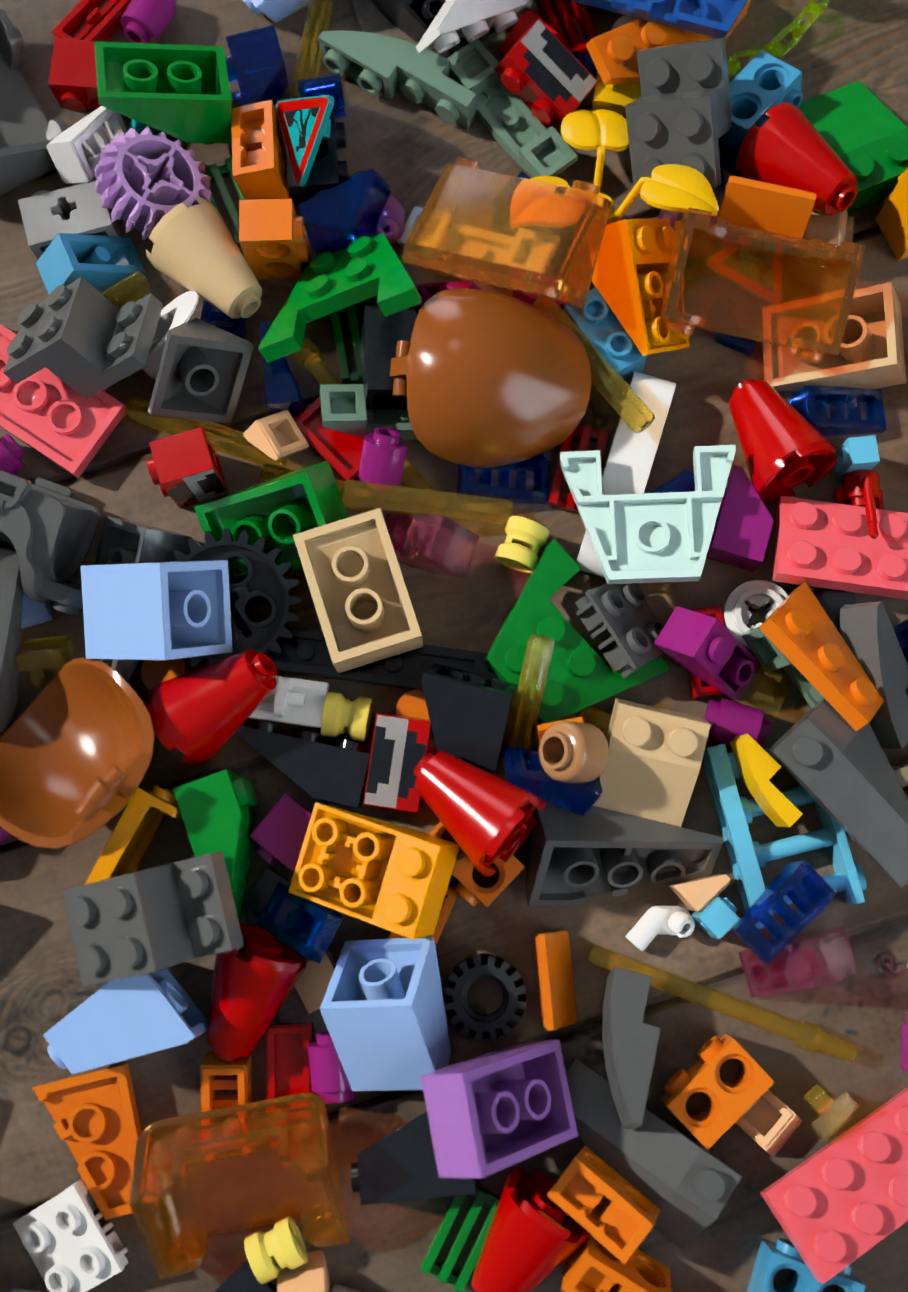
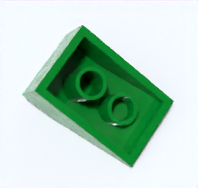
M94 41L99 105L187 143H202L206 145L215 143L230 144L232 99L224 46Z
M859 80L800 104L799 109L857 178V195L853 203L847 208L848 214L883 201L894 190L898 183V177L908 167V127Z
M329 461L298 469L194 506L204 534L206 531H210L217 541H221L224 528H228L233 534L234 541H238L240 534L245 530L250 533V545L252 546L259 538L263 537L267 540L264 553L267 554L276 548L280 549L282 553L276 564L279 566L290 562L293 565L291 571L303 568L293 538L294 534L349 518ZM236 559L228 564L229 581L232 584L242 582L248 574L246 562L242 559Z
M225 769L175 787L173 792L194 856L198 857L223 850L239 920L242 919L243 915L242 904L245 900L253 843L250 835L254 831L256 821L253 807L259 805L250 779L245 781L242 775Z

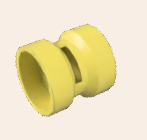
M511 516L505 527L507 537L504 543L498 545L494 559L512 570L532 574L539 562L537 556L539 548L546 545L550 531L533 520Z
M328 692L322 713L321 735L335 738L339 734L345 735V733H348L353 741L366 742L372 718L373 698L359 696L354 701H350V699H345L341 693Z
M291 1216L276 1222L273 1230L266 1233L257 1231L245 1237L244 1245L247 1259L256 1279L261 1284L277 1278L279 1271L286 1267L295 1269L308 1262L303 1237Z

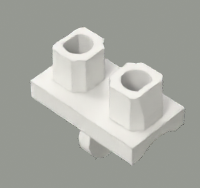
M275 676L276 687L248 717L251 719L321 728L322 713L329 684L326 682Z

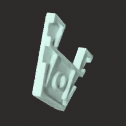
M736 445L695 446L693 450L695 491L603 495L600 450L560 452L561 469L607 584L699 581L736 453Z

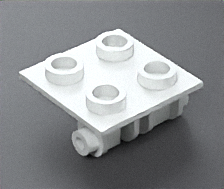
M82 1179L12 1223L50 1292H87L124 1270V1266L129 1263L125 1256L128 1250L121 1243L115 1230L107 1236L105 1235L114 1226L112 1221L103 1227L98 1223V1220L103 1215L101 1212L93 1214V1211L98 1206Z

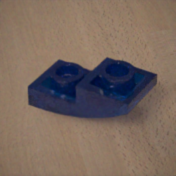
M340 73L297 81L300 98L321 95L333 96V109H335L336 118L346 116Z

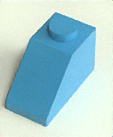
M58 233L36 262L49 295L57 286L61 284L67 286L80 277L88 281L101 294H105L139 280L146 274L134 244L129 237Z

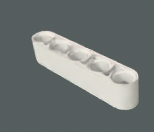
M634 372L603 472V495L644 493L676 383L640 372ZM585 531L576 563L581 568V571L605 578L587 531Z

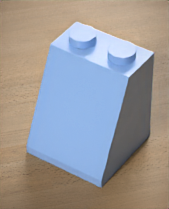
M228 560L81 566L86 659L170 660L233 652Z
M433 936L414 940L410 938L345 941L320 1011L352 1091L423 1090L421 1075L447 1067L451 1056Z
M168 967L153 973L109 981L43 1034V1036L50 1044L47 1047V1051L56 1065L64 1070L67 1068L71 1074L186 1044L208 1030L209 1020Z

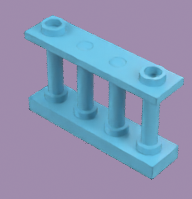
M725 744L709 747L704 750L702 764L748 928L761 929L776 925L773 913L778 912V907L841 892L844 903L860 904L865 902L863 891L867 889L866 878L861 866L858 863L854 864L845 831L802 787L781 791V793L795 807L814 802L822 829L764 844H759L758 841L752 842L747 824L752 823L753 817L765 815V813L754 798L747 800L745 796H739L735 779L740 778V773L733 752L727 753ZM828 847L835 874L776 889L764 885L760 868L765 867V862Z

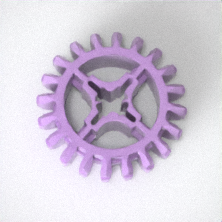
M148 126L140 134L133 128H130L124 136L117 133L111 140V143L102 149L99 157L100 160H98L95 168V177L97 178L95 192L102 195L101 208L113 209L111 213L112 222L123 220L126 222V233L135 228L141 231L142 239L144 240L149 237L161 218L175 206L183 202L188 208L199 203L195 198H203L211 202L212 192L208 190L211 178L204 175L205 163L194 161L195 149L184 150L181 147L180 139L173 142L166 138L164 132L155 136Z

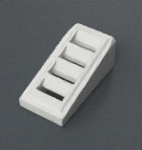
M101 106L47 144L46 148L63 182L67 184L89 182L96 175L95 168L98 160H100L99 157L102 149L111 143L103 124H105L111 139L117 133L124 136L127 132V128L119 113Z

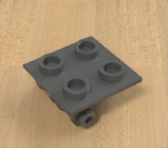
M637 583L605 584L585 592L584 597L575 602L579 609L576 614L580 617L588 632L594 630L602 623L605 624L590 635L592 639H596L608 631L612 635L598 646L600 651L615 642L617 643L616 646L603 654L614 674L619 672L624 679L636 672L639 667L665 655L654 644L665 624L656 618L647 604V598L643 589Z

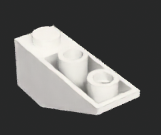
M446 0L416 46L418 53L435 48L437 53H442L458 44L461 38L465 37L469 43L484 36L490 31L489 28L494 27L496 32L503 31L518 21L516 14L530 2L529 0Z

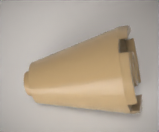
M195 198L199 204L189 208L184 202L175 206L161 218L150 234L149 239L154 243L152 252L146 249V256L150 263L189 291H195L201 299L230 318H248L253 315L261 305L262 288L216 207L210 201L203 198Z

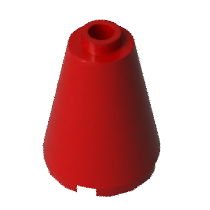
M781 103L771 107L764 113L770 118L761 128L753 125L746 134L737 154L735 170L741 173L742 178L813 192L817 194L813 210L833 215L838 211H845L853 203L857 195L856 176L799 108L790 103Z
M749 379L735 387L732 392L733 395L729 400V408L751 483L763 503L778 502L780 496L793 497L796 494L792 488L804 481L808 487H811L830 472L838 458L834 453L836 452L834 446L765 380L755 381L754 379Z
M249 649L159 683L149 690L147 694L152 695V701L146 705V709L151 716L154 732L169 751L177 747L187 755L181 759L186 764L199 766L205 763L222 748L276 687L275 676L277 675V669L275 664L265 653H258Z
M440 751L436 755L428 753L420 760L413 772L417 777L414 783L415 789L476 869L485 877L491 876L496 872L490 865L498 857L506 863L530 835L538 822L531 816L535 808L537 807L541 811L545 809V801L539 796L445 751Z
M239 923L244 946L215 955L207 1043L213 1048V1053L221 1059L237 1061L240 1057H247L252 1053L308 963L310 956L307 949L289 938L287 945L274 940L277 931L269 928Z
M517 1167L512 1171L506 1181L471 1280L475 1292H531L587 1241L586 1239L590 1234L547 1196L557 1181L534 1170L531 1177L521 1175L524 1167Z

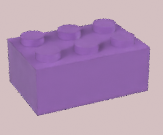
M559 1039L517 1042L421 1075L438 1175L441 1178H484L578 1136Z

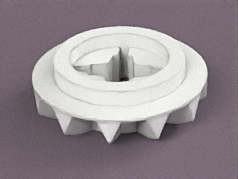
M753 580L741 584L733 590L723 607L726 628L742 645L749 648L742 635L763 624L759 622L750 628L746 626L752 615L748 610L749 606L757 610L761 606L764 607L767 603H770L771 606L767 609L768 612L764 617L766 620L788 597V594L781 587L769 581Z

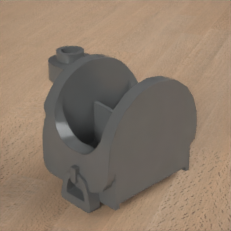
M0 470V547H7L10 543L16 549L25 595L29 599L44 604L54 601L52 606L54 609L78 616L80 610L83 609L82 585L70 580L82 566L91 548L100 522L99 510L93 505L73 499L75 490L44 478H37L35 484H33L30 480Z

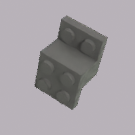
M726 38L645 48L637 51L641 97L625 105L633 187L640 178H651L652 170L664 164H678L694 168L707 178L712 188L718 187L722 184L718 138L732 129Z
M83 277L67 286L61 284L50 293L47 299L39 304L35 302L30 303L19 315L18 323L21 325L17 336L7 348L9 358L3 373L18 384L46 367L82 397L88 399L146 367L163 304L150 293L137 302L129 301L121 309H118Z
M223 850L62 890L83 986L153 973L194 958L232 951L244 946Z

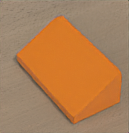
M732 175L729 176L721 200L717 225L732 230L799 243L804 235L817 194Z
M566 930L536 932L534 944L542 1025L547 1031L556 1030L572 1025L577 1021L569 933Z

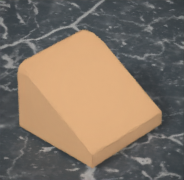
M288 409L256 420L243 433L244 438L274 461L309 447L308 442Z
M716 874L671 884L668 887L690 911L701 912L730 884L729 881L731 879L726 874Z
M330 951L310 960L294 985L308 1014L320 1009L335 970L336 963Z
M767 1090L735 1123L773 1157L801 1125L802 1120L772 1092Z
M322 1250L308 1252L307 1263L295 1269L286 1267L280 1270L277 1276V1292H329L331 1281L324 1252Z

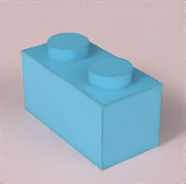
M876 435L847 438L835 452L838 458L832 471L836 472L837 480H843L844 475L849 472L859 470L871 471L880 462Z
M716 897L701 912L693 911L690 914L694 918L695 923L709 937L719 940L740 920L735 914L737 908L726 897L723 899Z

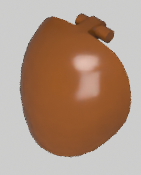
M464 288L443 290L427 299L418 311L411 341H397L396 358H391L390 378L394 379L392 396L407 398L409 423L416 438L429 452L441 459L459 465L479 468L498 467L528 460L547 453L564 442L575 431L585 415L591 392V367L583 343L561 321L522 300L485 290Z
M84 657L72 659L61 667L21 716L0 736V827L21 841L35 847L57 849L73 845L87 838L126 807L144 778L152 758L155 738L151 716L143 701L132 687L108 664Z

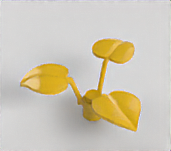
M582 109L565 116L561 123L560 132L564 141L576 149H597L593 193L585 200L579 190L571 191L569 184L562 178L537 176L528 179L518 188L513 198L511 227L512 230L524 227L564 228L578 225L577 238L583 243L581 231L620 221L639 193L641 199L647 204L667 211L717 216L719 206L709 181L701 172L685 165L664 164L652 170L651 178H640L615 212L612 199L608 195L601 193L605 150L624 151L628 148L627 120L622 115L611 110L592 109L588 111Z

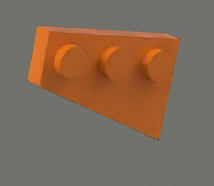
M637 18L592 38L586 44V47L604 85L640 83L637 51L645 48L712 39V37Z
M803 582L779 605L759 629L855 731H858L871 721L883 704L884 699L807 583Z
M122 1063L32 1087L39 1101H44L55 1121L53 1126L61 1141H66L79 1165L77 1170L104 1219L108 1220L153 1208L156 1201L129 1063Z

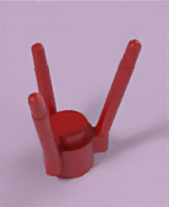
M870 470L849 472L843 477V488L834 490V501L839 504L865 507L869 536L872 539H876L878 537L876 509L884 510L883 490L880 489L879 474Z

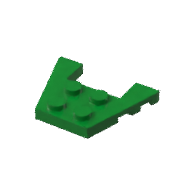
M384 233L371 238L368 236L360 237L347 248L335 253L324 252L308 263L260 343L258 350L267 363L302 350L307 323L374 296H377V304L385 317L422 303V298Z
M555 539L545 547L541 555L542 557L528 578L515 606L507 616L484 658L485 663L501 680L521 685L518 699L540 724L563 719L663 674L670 668L660 657L639 667L636 672L624 679L619 672L614 674L612 668L601 659L549 601V598L581 569Z

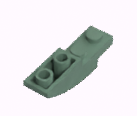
M349 30L322 31L318 37L324 65L332 73L338 76L345 75L354 80L369 95H379L391 102L398 90H401L408 100L417 104L423 103L436 111L438 116L445 122L450 124L456 123L467 130L476 118V94L451 79L450 60L431 50L418 53L417 45L414 43L371 32Z

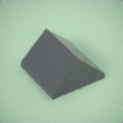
M198 318L168 330L148 409L151 416L232 424L254 348L253 344Z

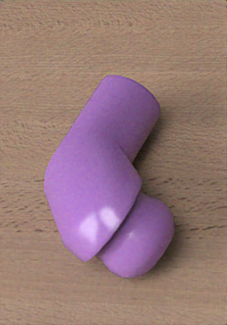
M377 182L367 191L365 197L379 211L376 227L377 234L384 233L390 244L395 243L403 235L406 212L395 197L380 182Z

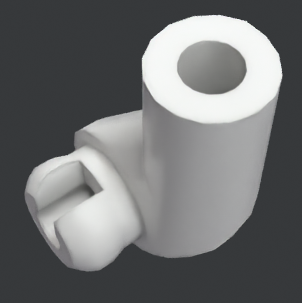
M655 905L646 911L625 937L643 952L657 934L677 935L679 938L690 936L695 929V920L688 910L680 906Z

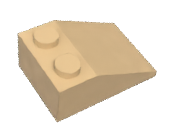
M892 282L761 309L764 380L776 391H865L906 383L901 304Z
M381 508L293 535L331 660L337 673L423 647L422 634Z
M615 698L606 736L609 749L608 761L603 773L596 779L590 805L681 827L700 771L711 724L704 718Z

